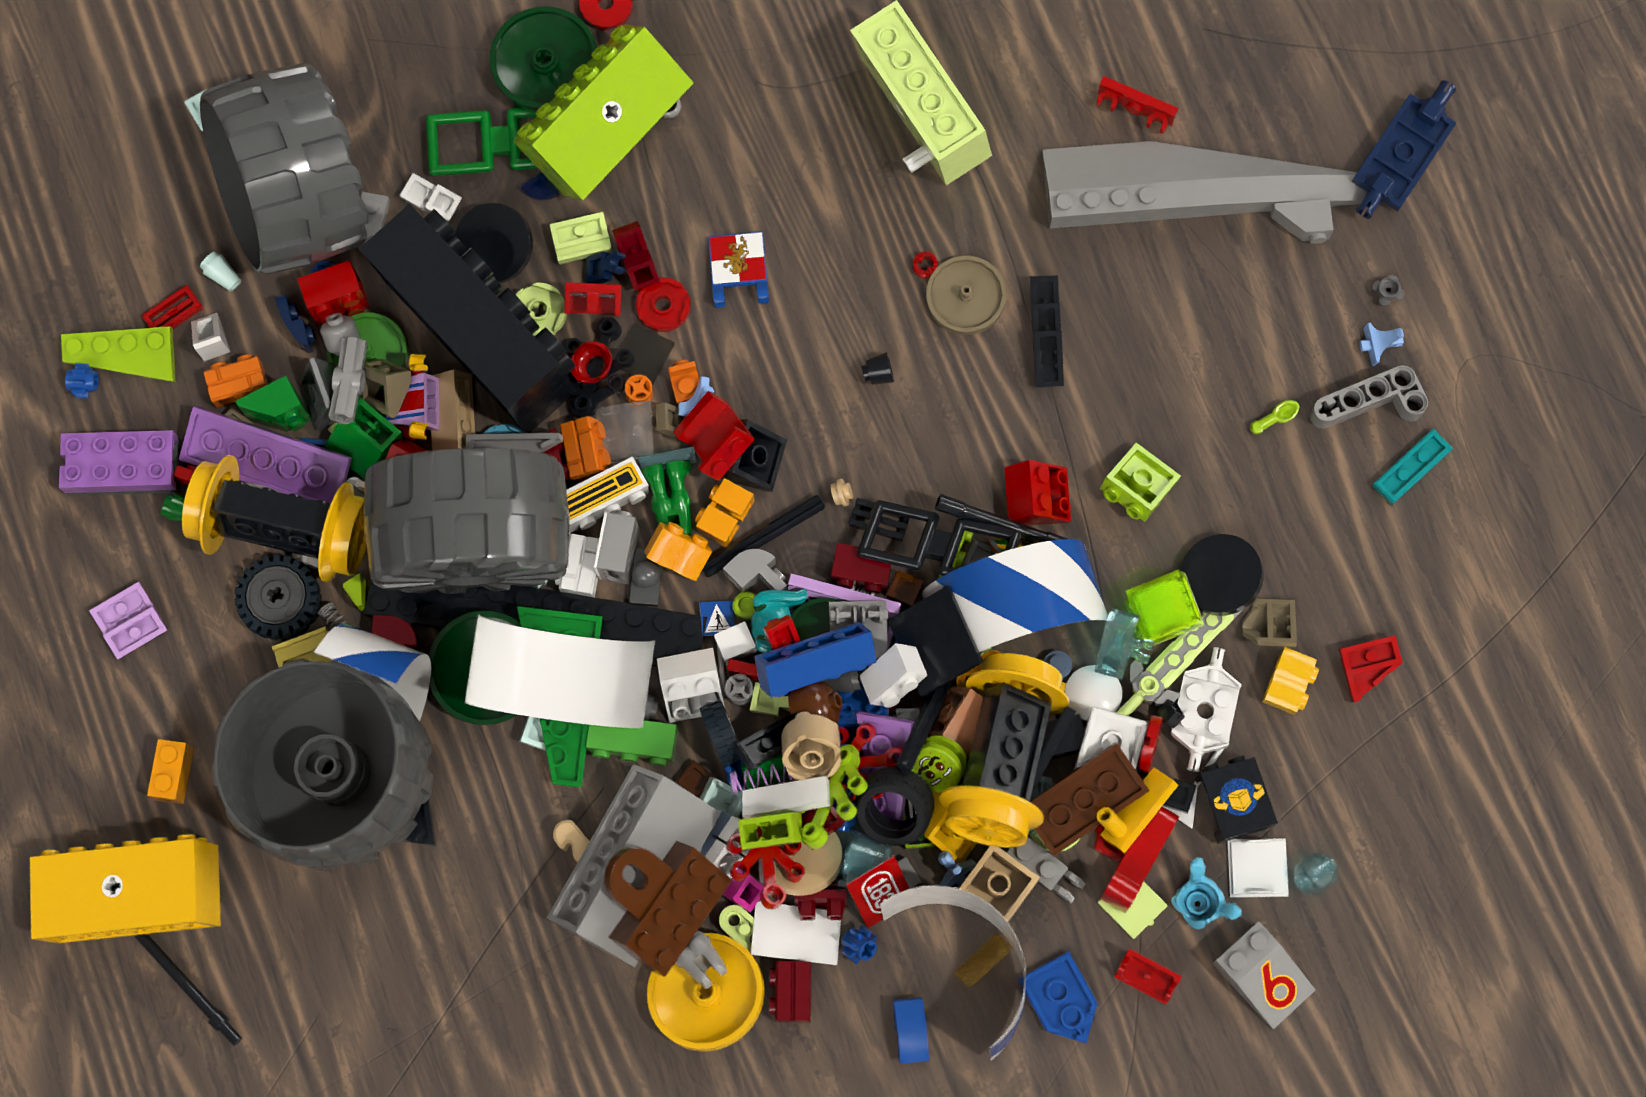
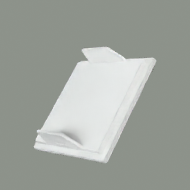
M1286 838L1233 839L1227 841L1230 898L1288 897Z

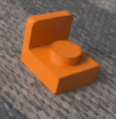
M680 360L673 363V366L668 367L677 406L681 402L690 400L696 391L699 376L695 361Z

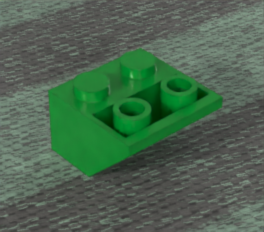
M360 397L354 422L349 424L337 423L325 448L352 457L350 469L365 481V475L369 467L385 460L391 445L404 438L399 429Z

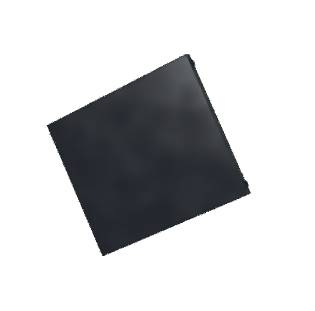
M944 586L939 591L888 620L898 644L917 648L927 676L917 686L920 696L928 695V693L983 663V659L950 586Z

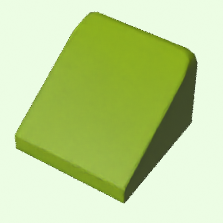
M358 573L343 583V588L357 608L364 612L366 607V582L363 575Z

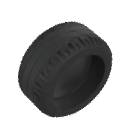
M896 766L880 768L865 779L868 786L864 793L856 797L855 807L857 813L855 816L861 829L868 836H871L872 839H875V841L884 843V845L888 844L889 846H904L918 840L925 833L932 818L935 803L931 788L921 776H918L919 774H915L914 771L902 773L900 772L901 769ZM883 792L897 793L911 802L917 816L908 820L889 818L876 807L873 796Z

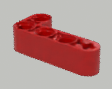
M1164 807L1159 809L1124 854L1100 898L1101 900L1124 913L1128 911L1179 818L1178 815Z

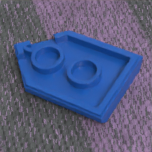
M1070 952L1026 974L1025 986L1024 977L1018 979L1023 990L1025 987V994L1046 1032L1087 1044L1098 1003Z

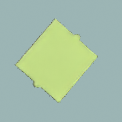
M1145 882L1141 885L1136 898L1126 913L1103 900L1098 902L1133 940L1148 925L1152 926L1154 924L1153 920L1168 906Z

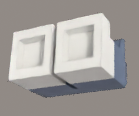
M722 811L714 829L709 833L700 853L728 877L732 878L730 876L731 867L735 862L741 861L743 857L729 852L727 841L732 835L740 832L738 820L741 819ZM733 841L734 846L740 847L737 841ZM743 849L741 853L746 856L750 849Z

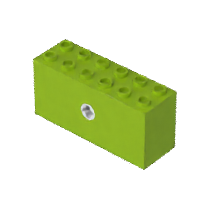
M620 25L615 28L610 34L611 39L605 45L602 44L597 47L592 53L593 58L587 64L579 66L573 73L574 78L568 84L561 85L554 93L555 98L550 103L543 104L537 110V116L531 123L524 124L517 132L518 136L513 142L563 196L584 200L693 84V81L643 26Z

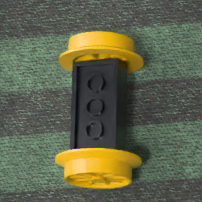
M226 455L219 464L208 461L201 462L189 482L182 511V531L186 538L200 541L201 549L207 555L214 554L221 546L225 537L317 558L319 577L323 582L331 581L336 573L353 576L362 563L367 549L364 536V498L355 496L353 485L349 482H344L339 487L331 504L324 500H308L297 494H282L268 487L256 488L239 481L238 462L236 457L232 455Z
M1011 653L993 654L983 660L981 671L974 672L967 678V688L977 692L983 697L966 774L963 786L944 789L939 797L942 806L948 810L946 826L956 835L988 846L1019 847L1026 843L1029 830L1037 828L1043 823V813L1030 803L1047 721L1049 716L1060 714L1064 711L1065 707L1069 706L1068 696L1060 689L1062 675L1050 664L1025 655Z

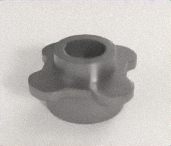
M1389 275L1381 281H1375L1372 285V290L1377 292L1379 304L1382 306H1388L1394 300H1402L1405 295L1398 278L1394 275ZM1387 288L1391 290L1390 293L1386 292Z

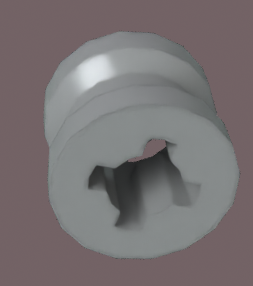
M743 674L731 676L725 684V693L729 701L738 706L750 703L754 691L750 678Z

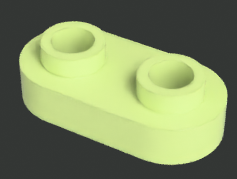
M731 905L726 907L719 917L721 928L751 953L754 918L740 906ZM738 916L740 918L739 924L731 926L729 924L730 917Z

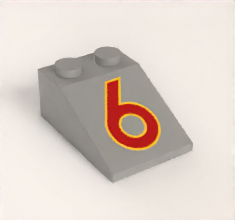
M1260 922L1253 925L1212 963L1272 1030L1316 990L1280 943Z

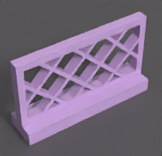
M792 573L788 583L787 591L806 589L808 601L811 600L810 597L832 598L842 602L886 601L888 618L890 619L900 613L902 606L899 602ZM791 607L790 611L792 614L794 612V609ZM890 625L887 631L888 650L890 649L891 641L893 638V632Z

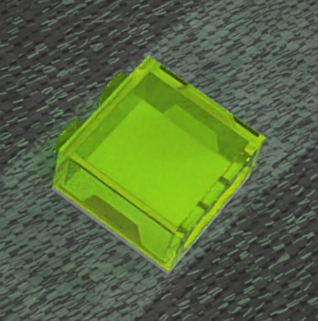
M1176 570L1126 590L1128 599H1125L1126 607L1131 615H1135L1138 624L1135 626L1136 634L1141 642L1144 641L1147 645L1154 646L1205 626L1185 572Z

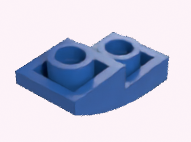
M922 997L893 1000L898 1061L900 1064L929 1061L927 1027Z

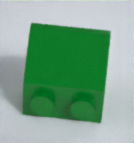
M287 376L235 401L251 422L281 431H297L307 424L306 422L311 420L298 391Z

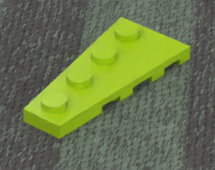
M170 326L61 334L62 362L69 364L85 363L89 364V367L176 382L173 328Z

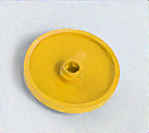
M704 933L710 937L711 944L727 968V973L723 976L717 970H714L712 966L705 971L713 983L710 988L706 989L701 986L683 968L677 966L676 962L666 977L652 971L649 977L647 1002L655 1024L668 1039L686 1049L714 1051L735 1043L752 1028L762 1009L764 980L759 965L742 944L721 934Z

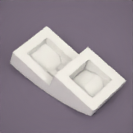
M412 173L399 199L426 213L435 209L449 222L462 197L439 184L435 186Z

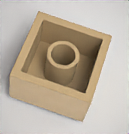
M990 846L959 889L978 896L989 903L1009 923L1038 883L1040 877L1001 848Z

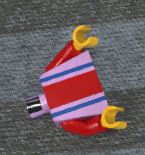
M411 354L409 357L408 370L411 371V383L398 415L395 418H391L380 413L399 429L403 436L411 441L426 440L427 436H424L425 430H440L439 378L423 373V371H428V366L424 365L426 354Z

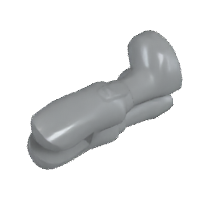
M697 930L689 945L686 946L677 959L676 965L683 968L696 982L708 989L713 983L705 971L712 966L714 970H717L723 976L727 973V968L711 944L710 937Z

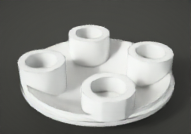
M1089 665L1078 669L1070 676L1066 684L1065 694L1069 698L1068 707L1076 711L1075 715L1080 714L1081 719L1086 722L1088 721L1092 706L1116 712L1122 700V687L1118 678L1110 670L1102 666Z

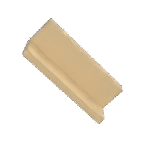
M450 370L431 375L439 378L440 429L436 431L431 430L432 451L466 449V434H475L472 374Z

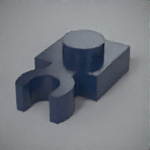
M604 251L586 257V283L602 284L612 280V273L623 274L625 268L619 267L618 262L625 258V254L616 251L612 253Z

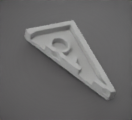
M560 433L466 434V449L502 448L543 453L563 442V435Z

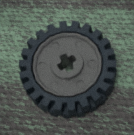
M280 554L273 555V557L265 556L262 557V561L256 560L251 563L253 566L250 569L247 567L243 571L244 576L239 577L237 581L239 586L238 588L235 587L234 593L236 595L234 601L238 609V615L245 625L259 636L276 641L278 639L289 640L291 636L295 638L300 635L299 632L302 630L304 632L308 630V625L311 622L314 623L317 619L315 615L321 609L319 604L322 602L321 588L312 571L301 561L287 555L283 557ZM281 594L283 595L282 600L277 599V600L275 601V600L273 599V597H274L275 595H277V596H280Z

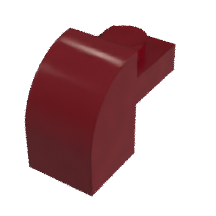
M638 221L612 230L619 253L625 254L622 262L634 291L660 282Z
M373 615L372 634L421 651L419 638L406 621L395 616Z

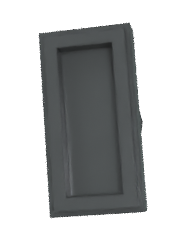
M635 548L629 603L658 607L663 566L648 559L644 553L645 548Z

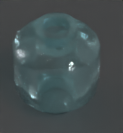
M1320 853L1310 854L1295 867V885L1306 895H1322L1335 885L1338 880L1337 864L1330 856H1324Z

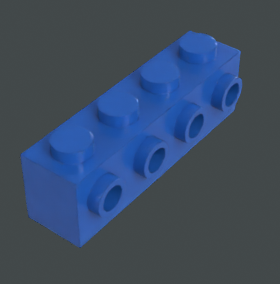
M860 622L754 656L760 688L770 697H782L788 694L789 691L822 680L837 679L841 674L850 671H861L868 665L877 663L872 632Z

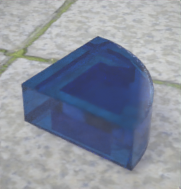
M542 172L520 187L526 196L535 200H550L559 196L556 188Z

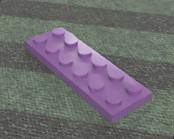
M199 406L192 408L179 460L198 466L203 461L219 464L226 455H232L236 457L238 462L239 480L266 486L287 495L291 493L297 494L308 500H324L330 504L339 487L346 482L352 457Z

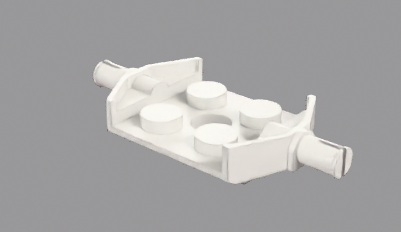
M1213 647L1211 662L1208 666L1185 671L1183 675L1180 697L1177 704L1185 717L1175 728H1172L1171 735L1189 750L1190 759L1187 767L1189 771H1192L1195 760L1193 772H1199L1201 758L1204 753L1221 750L1229 746L1228 741L1242 684L1222 669L1225 652L1222 648L1219 650V648ZM1201 704H1208L1213 710L1212 717L1208 719L1201 718L1197 713V707Z

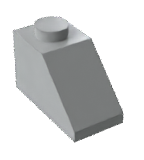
M1330 199L1274 203L1271 211V218L1302 242L1310 241L1312 244L1323 243L1330 239L1334 230Z

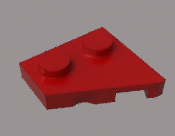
M1396 635L1338 649L1352 702L1361 700L1369 690L1377 686L1384 680V677L1403 663Z

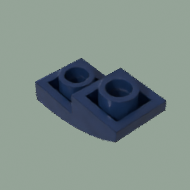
M286 295L275 298L280 315L295 340L307 353L314 352L312 343L316 342L312 326H307L303 318L299 319L295 303L291 304Z

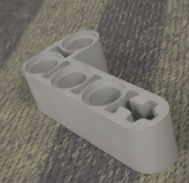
M1401 365L1320 398L1311 410L1310 420L1317 428L1324 429L1393 401L1400 417L1405 421L1414 422L1420 419L1428 407V399L1413 369ZM1395 377L1404 378L1407 381V386L1398 385L1395 382ZM1369 388H1378L1382 396H1373ZM1347 397L1352 398L1357 406L1349 407L1344 403L1343 399ZM1407 402L1417 403L1419 411L1410 410ZM1321 409H1322L1323 412H1328V411L1332 410V411L1330 412V414H1329L1328 417H1327V415H1326L1325 413H1323V414H1320V413H1319Z

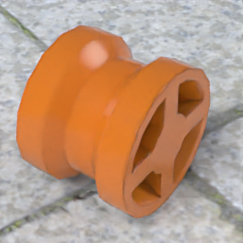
M634 375L626 381L625 397L631 406L636 408L645 407L653 398L652 383L644 375Z

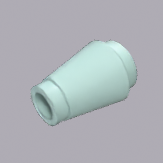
M214 251L200 264L204 275L226 288L229 292L233 291L241 282V279L222 254L219 255Z

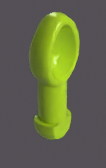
M1293 400L1280 402L1273 408L1272 413L1258 421L1254 420L1250 424V431L1255 435L1261 434L1263 430L1277 422L1286 423L1291 421L1299 411V403Z

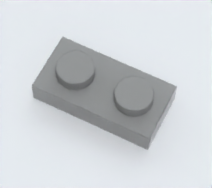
M362 192L361 199L368 210V223L364 224L367 231V238L364 244L384 227L390 204L389 196Z

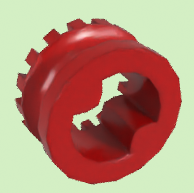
M929 251L919 252L913 260L914 273L923 279L930 278L938 265L936 256L932 252L929 253ZM923 259L930 260L933 264L926 271H922L917 266L923 263Z

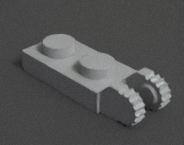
M1027 837L1024 845L1011 847L1007 854L1039 876V884L1050 892L1054 891L1068 903H1072L1075 897H1073L1071 892L1057 884L1062 876L1077 888L1082 889L1085 886V882L1069 871L1066 865L1029 837Z

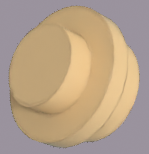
M841 478L837 479L836 483L831 484V492L835 504H842L844 507L849 506V499H853L849 482L845 483Z

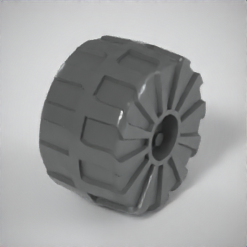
M301 63L259 71L209 88L202 93L200 97V116L214 177L236 238L254 270L259 272V274L267 275L309 266L364 244L367 238L364 224L368 223V210L359 195V191L363 188L361 174L351 163L348 148L352 143L345 124L337 118L336 101L328 86L322 81L320 73L313 66Z
M448 449L389 458L374 464L367 470L364 494V536L367 544L370 577L376 586L386 590H400L406 593H426L438 590L446 594L466 593L470 587H484L494 592L509 590L511 585L530 587L543 585L545 580H558L566 574L569 560V507L564 469L556 457L540 452L518 449Z
M304 658L284 663L282 667L267 673L261 678L256 677L241 690V695L231 706L227 715L222 717L215 735L217 741L214 764L211 766L214 787L218 789L227 809V818L239 832L251 839L262 850L294 865L331 871L333 867L347 864L363 867L379 860V853L393 843L404 841L417 826L414 818L421 804L426 803L431 796L434 775L429 771L428 758L431 755L432 745L425 726L417 719L405 699L385 681L377 676L335 660L327 663L309 661ZM333 762V770L329 774H325L327 764Z

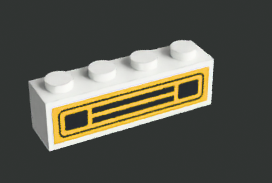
M633 456L566 490L570 519L569 536L571 532L579 528L585 530L593 526L597 519L604 516V512L615 514V511H621L620 507L628 503L632 505L637 504L646 498V494L649 493L648 483Z

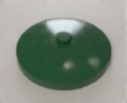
M534 7L512 16L498 30L490 48V69L498 89L509 101L521 108L537 111L543 104L550 103L555 98L554 93L561 85L568 84L574 78L573 73L579 66L587 64L593 58L592 53L597 48L591 30L573 13L556 7Z
M475 611L451 621L435 638L428 655L431 661L429 685L436 700L452 716L471 724L494 725L510 720L518 714L481 708L465 702L478 615L492 621L521 627V624L503 613Z

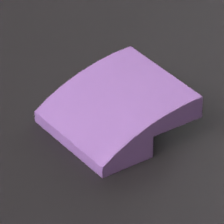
M140 581L89 610L117 660L167 631L162 618Z

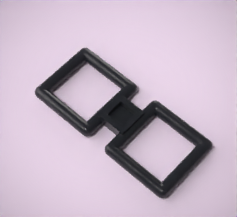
M878 500L874 504L857 554L861 558L913 570H920L923 567L925 558L940 561L939 574L944 576L958 569L952 566L964 531L1008 540L1005 551L1018 548L1021 533L1017 530L963 518L956 520L952 533L936 529L940 519L939 514L936 512ZM883 512L926 522L914 558L871 548Z

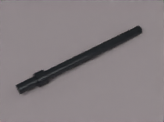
M148 934L134 936L210 1019L208 1023L215 1031L220 1030L233 1046L237 1045L243 1038L230 1025V1019L222 1010L218 1011Z

